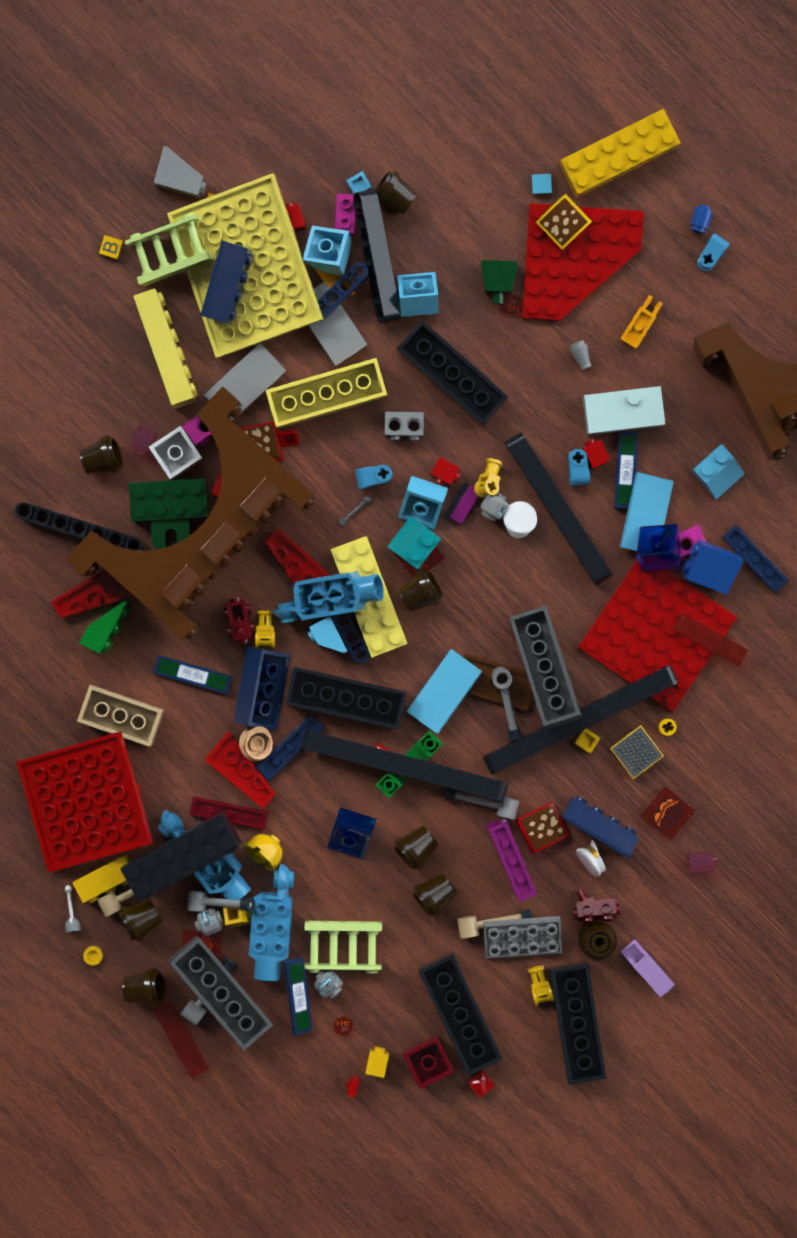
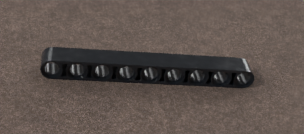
M520 432L507 440L505 445L594 584L597 586L613 576L524 435Z

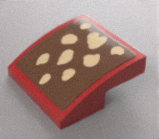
M275 421L241 428L276 461L283 460Z
M553 801L515 819L532 854L569 836Z

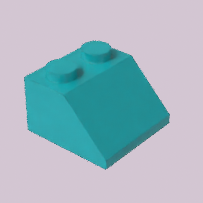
M410 517L387 547L418 570L441 541V538Z

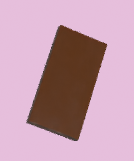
M464 654V658L483 671L467 694L504 705L501 690L494 685L491 674L495 668L505 667L512 676V683L508 687L512 707L528 712L533 692L526 671ZM503 673L499 674L497 676V681H505L507 675Z

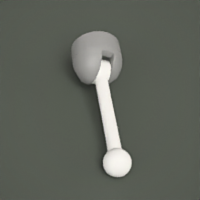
M70 885L65 887L70 919L65 923L66 932L81 930L79 920L74 918L72 887Z

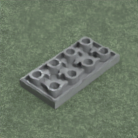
M325 282L314 288L317 301L330 289ZM334 294L329 295V304H335L338 301ZM324 301L321 303L322 305H324V307L320 309L321 313L325 308H327L328 310L330 309V307L327 306L324 303ZM341 305L324 321L308 325L335 366H338L368 346Z
M259 343L204 396L210 400L223 386L240 401L242 413L287 371Z
M560 916L483 921L485 959L562 953Z

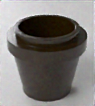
M395 170L392 172L388 171L375 189L380 205L401 214L406 212L417 194Z
M109 435L101 437L99 441L80 450L81 463L88 475L105 472L117 473L120 472L123 466L119 445Z
M419 570L415 577L399 589L403 603L411 612L442 602V590L433 574L428 570Z
M424 826L417 828L402 838L398 837L394 841L396 852L413 870L423 868L425 861L439 845L434 836Z
M443 874L422 884H416L412 892L429 917L433 916L435 918L441 915V911L457 895L455 888Z
M151 899L132 906H123L120 908L121 912L118 913L132 941L136 940L137 943L162 923L160 915Z
M595 920L593 923L585 924L582 927L578 936V943L586 956L592 959H604L615 950L617 936L614 929L608 923ZM602 939V945H596V940Z
M149 968L145 972L126 976L122 985L124 1000L126 1002L149 1005L150 1007H158L165 995V983L162 973L157 968Z

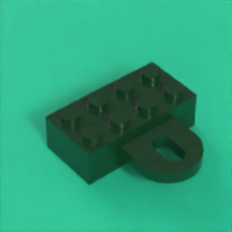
M206 478L129 483L131 522L151 521L152 543L155 550L167 547V530L174 529L176 531L177 543L191 535L190 518L209 517L208 484Z

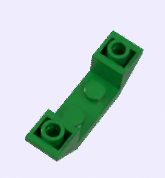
M429 730L405 755L426 761L443 743ZM387 772L378 781L376 786L390 798L409 777Z

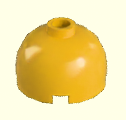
M258 834L253 836L244 846L246 853L257 864H260V862L265 864L264 869L268 871H274L282 860L283 851L279 845L280 840L274 835Z

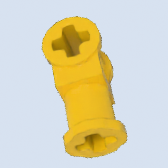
M486 459L487 466L485 472L480 474L479 480L474 486V491L478 497L482 498L486 497L487 494L492 496L498 493L501 477L497 475L503 464L497 459Z
M257 611V614H259V626H256L255 648H259V646L275 648L274 626H272V615L274 613L272 611Z
M544 965L527 969L532 979L531 991L535 1006L547 1001L554 1002L548 980L545 979Z

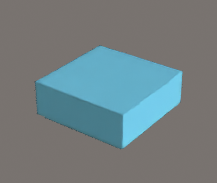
M363 171L346 180L353 194L372 189Z
M551 174L532 175V195L552 194Z

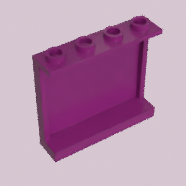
M503 817L486 824L518 901L520 902L537 895L505 818Z

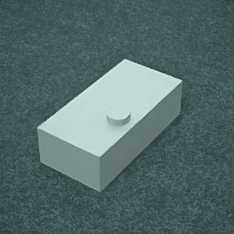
M661 386L583 396L587 435L663 427L665 425Z

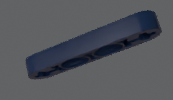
M354 264L318 300L320 309L324 307L321 304L323 301L330 307L329 310L325 308L322 311L324 320L368 278L370 272L365 264ZM364 267V275H358L355 278L358 282L355 283L349 276L352 275L354 277L358 273L356 269ZM345 280H349L352 284L348 291H344L341 287ZM336 294L338 301L335 304H329V295Z
M348 613L337 614L335 617L331 615L330 617L353 659L358 663L368 661L370 657L369 650ZM340 616L348 618V624L344 627L339 626L337 623V619ZM351 632L356 633L358 637L357 641L353 644L349 643L346 639L347 634ZM359 642L363 644V646H359L361 651H366L367 653L364 660L356 658L358 654L356 648L353 651L351 650V647L356 646Z

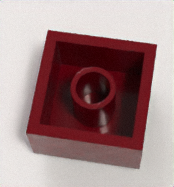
M437 1034L402 1051L419 1089L454 1072V1067Z

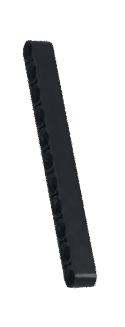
M669 664L580 708L581 719L547 730L541 727L482 758L490 774H495L677 684L679 681Z
M307 729L305 730L301 745L302 749L502 802L505 800L509 783Z

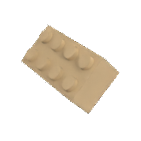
M89 685L77 722L112 734L121 731L123 738L152 746L165 710L95 685Z

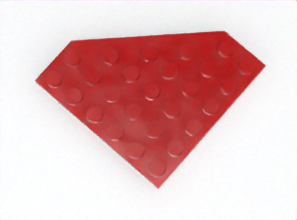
M530 203L522 319L562 320L610 276L641 251L644 211L579 207L592 222L562 250L536 223L553 205Z

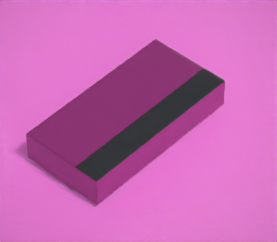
M464 482L445 515L462 524L478 498L474 487Z

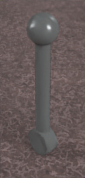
M369 496L364 497L363 502L345 518L339 520L340 525H346L350 517L365 504L371 502V498Z

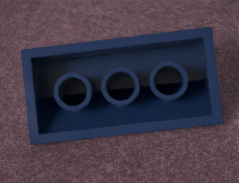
M223 240L221 241L200 316L230 325L232 321H235L237 316L236 306L237 303H240L243 294L241 292L242 285L246 283L248 278L246 271L248 265L250 266L253 261L252 250Z
M247 647L233 723L253 727L261 726L273 730L277 729L290 654Z
M572 796L560 816L625 857L630 858L639 839L635 835L637 831L629 826L623 828L619 825L621 821L613 816L607 818L602 815L604 813L603 810L595 805L593 808L587 806L586 803L588 801L580 796H577V798Z

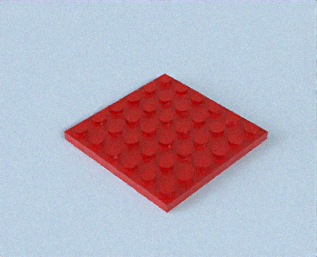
M642 552L578 645V648L629 683L670 664L679 682L651 696V698L673 712L731 628L737 616Z
M121 731L16 762L48 873L154 843Z

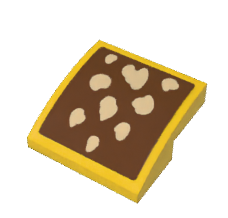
M567 194L562 196L536 221L562 250L592 222Z

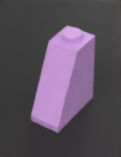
M633 940L621 951L660 997L668 993L675 985L636 940Z

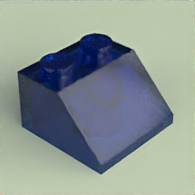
M678 524L640 527L636 557L642 571L680 567L681 547Z
M340 807L327 848L364 859L376 819Z

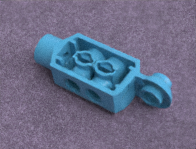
M358 571L295 582L293 588L294 601L278 604V609H274L272 612L281 619V623L299 620L298 616L302 620L359 611L364 609L366 603L382 601L384 597L383 582L378 574L361 576Z
M167 810L163 811L158 828L165 837H175L185 831L182 820L175 813H170ZM233 853L193 873L209 894L220 892L224 899L240 900L251 890L250 886L240 875L243 866Z
M281 863L279 870L274 872L273 888H278L277 892H260L253 897L255 909L252 912L249 956L255 959L254 978L258 980H281L282 961L289 956L293 897L289 895V889H293L294 871H290L287 866Z

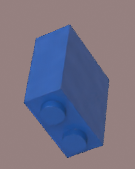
M698 539L697 543L691 548V555L688 561L682 567V574L687 580L727 595L744 560L738 554Z

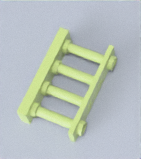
M189 213L183 215L181 220L142 235L141 233L133 234L129 240L125 241L126 245H135L143 269L142 276L137 277L139 285L147 286L214 260L211 252L202 249L194 225L195 222L201 220L200 216ZM184 226L188 228L195 250L194 256L189 258L184 254L176 230ZM166 233H170L178 258L176 259L177 262L171 265L167 262L159 237ZM150 239L153 241L160 262V269L155 271L150 269L142 242Z
M305 921V930H309V934H311L310 963L304 964L308 972L318 973L320 969L366 970V973H378V970H381L382 964H376V934H378V931H382V922ZM320 931H328V934H330V963H318V934H320ZM340 931H347V934H349V963H337L338 934H340ZM359 931H367L368 964H357V934H359Z

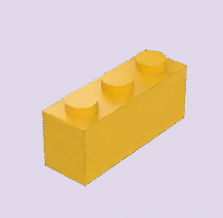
M126 854L72 882L82 903L88 901L90 904L99 899V894L105 892L107 895L116 890L115 886L121 883L123 886L128 884L120 870L125 863L129 862Z

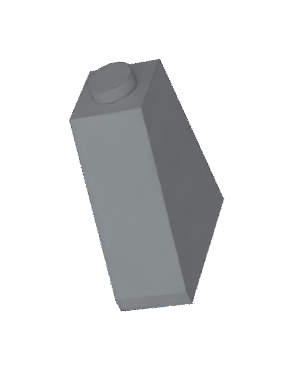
M164 146L154 185L159 188L200 198V195L204 194L207 184L204 182L203 176L171 149Z

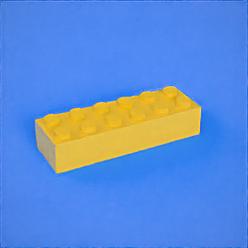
M662 109L561 159L559 165L575 197L578 198L678 148L681 142L665 110Z

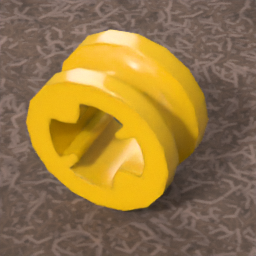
M666 718L660 721L658 728L661 734L670 736L675 733L677 726L672 719ZM670 722V726H673V728L666 733L663 731L665 728H662V726Z

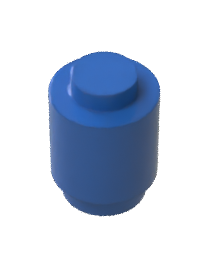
M700 204L699 207L694 208L690 222L691 231L700 234L706 233L713 215V211L710 210L711 207Z

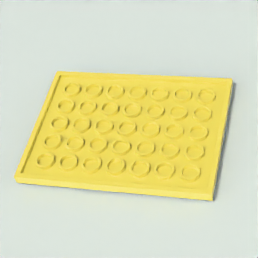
M274 173L167 213L170 224L181 220L183 215L193 213V215L200 216L201 218L194 225L202 249L211 252L214 260L187 270L200 312L202 311L221 241L223 240L252 250L253 261L250 266L248 265L246 271L248 278L246 283L242 285L241 292L243 294L240 303H237L236 306L237 316L235 321H232L230 325L202 316L216 358L324 320ZM187 226L176 229L185 256L188 258L194 256L195 250Z

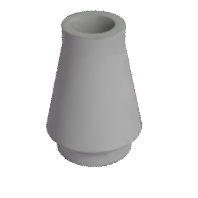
M584 340L569 345L570 353L581 370L592 366L588 347Z

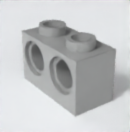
M385 412V436L389 437V440H400V437H408V440L417 441L419 437H423L424 412ZM396 421L400 424V429L392 431L389 428V424ZM411 422H417L419 429L415 432L410 431L408 425Z

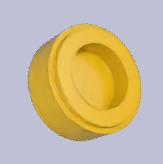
M97 946L88 947L83 954L84 961L91 966L98 965L103 959L102 950Z

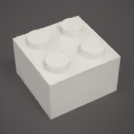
M181 426L149 446V449L170 480H174L204 460Z

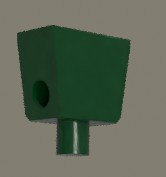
M481 260L485 294H493L492 304L503 305L504 294H512L518 261Z

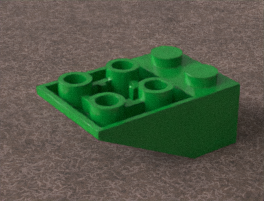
M123 601L90 624L79 643L99 654L109 652L114 643L111 641L113 636L118 635L123 626L120 624L122 619L127 618L131 611L129 607L131 603Z

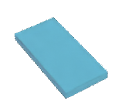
M636 472L620 548L654 556L658 555L674 481Z
M451 649L407 712L439 734L483 671Z

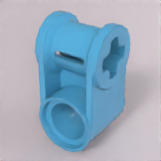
M714 233L697 261L698 268L704 272L710 271L719 258L722 257L730 243ZM709 258L710 261L705 264L704 261Z
M582 449L572 450L568 455L570 486L590 484L586 453ZM576 452H578V455H582V459L579 460V463H577L576 460H573V456L576 455Z
M387 465L355 470L358 489L388 483L393 477L392 470ZM382 469L389 472L385 479L379 476Z

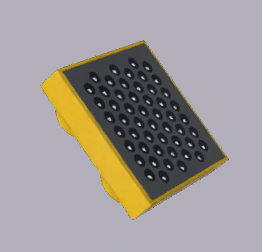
M641 725L610 747L632 779L664 757Z

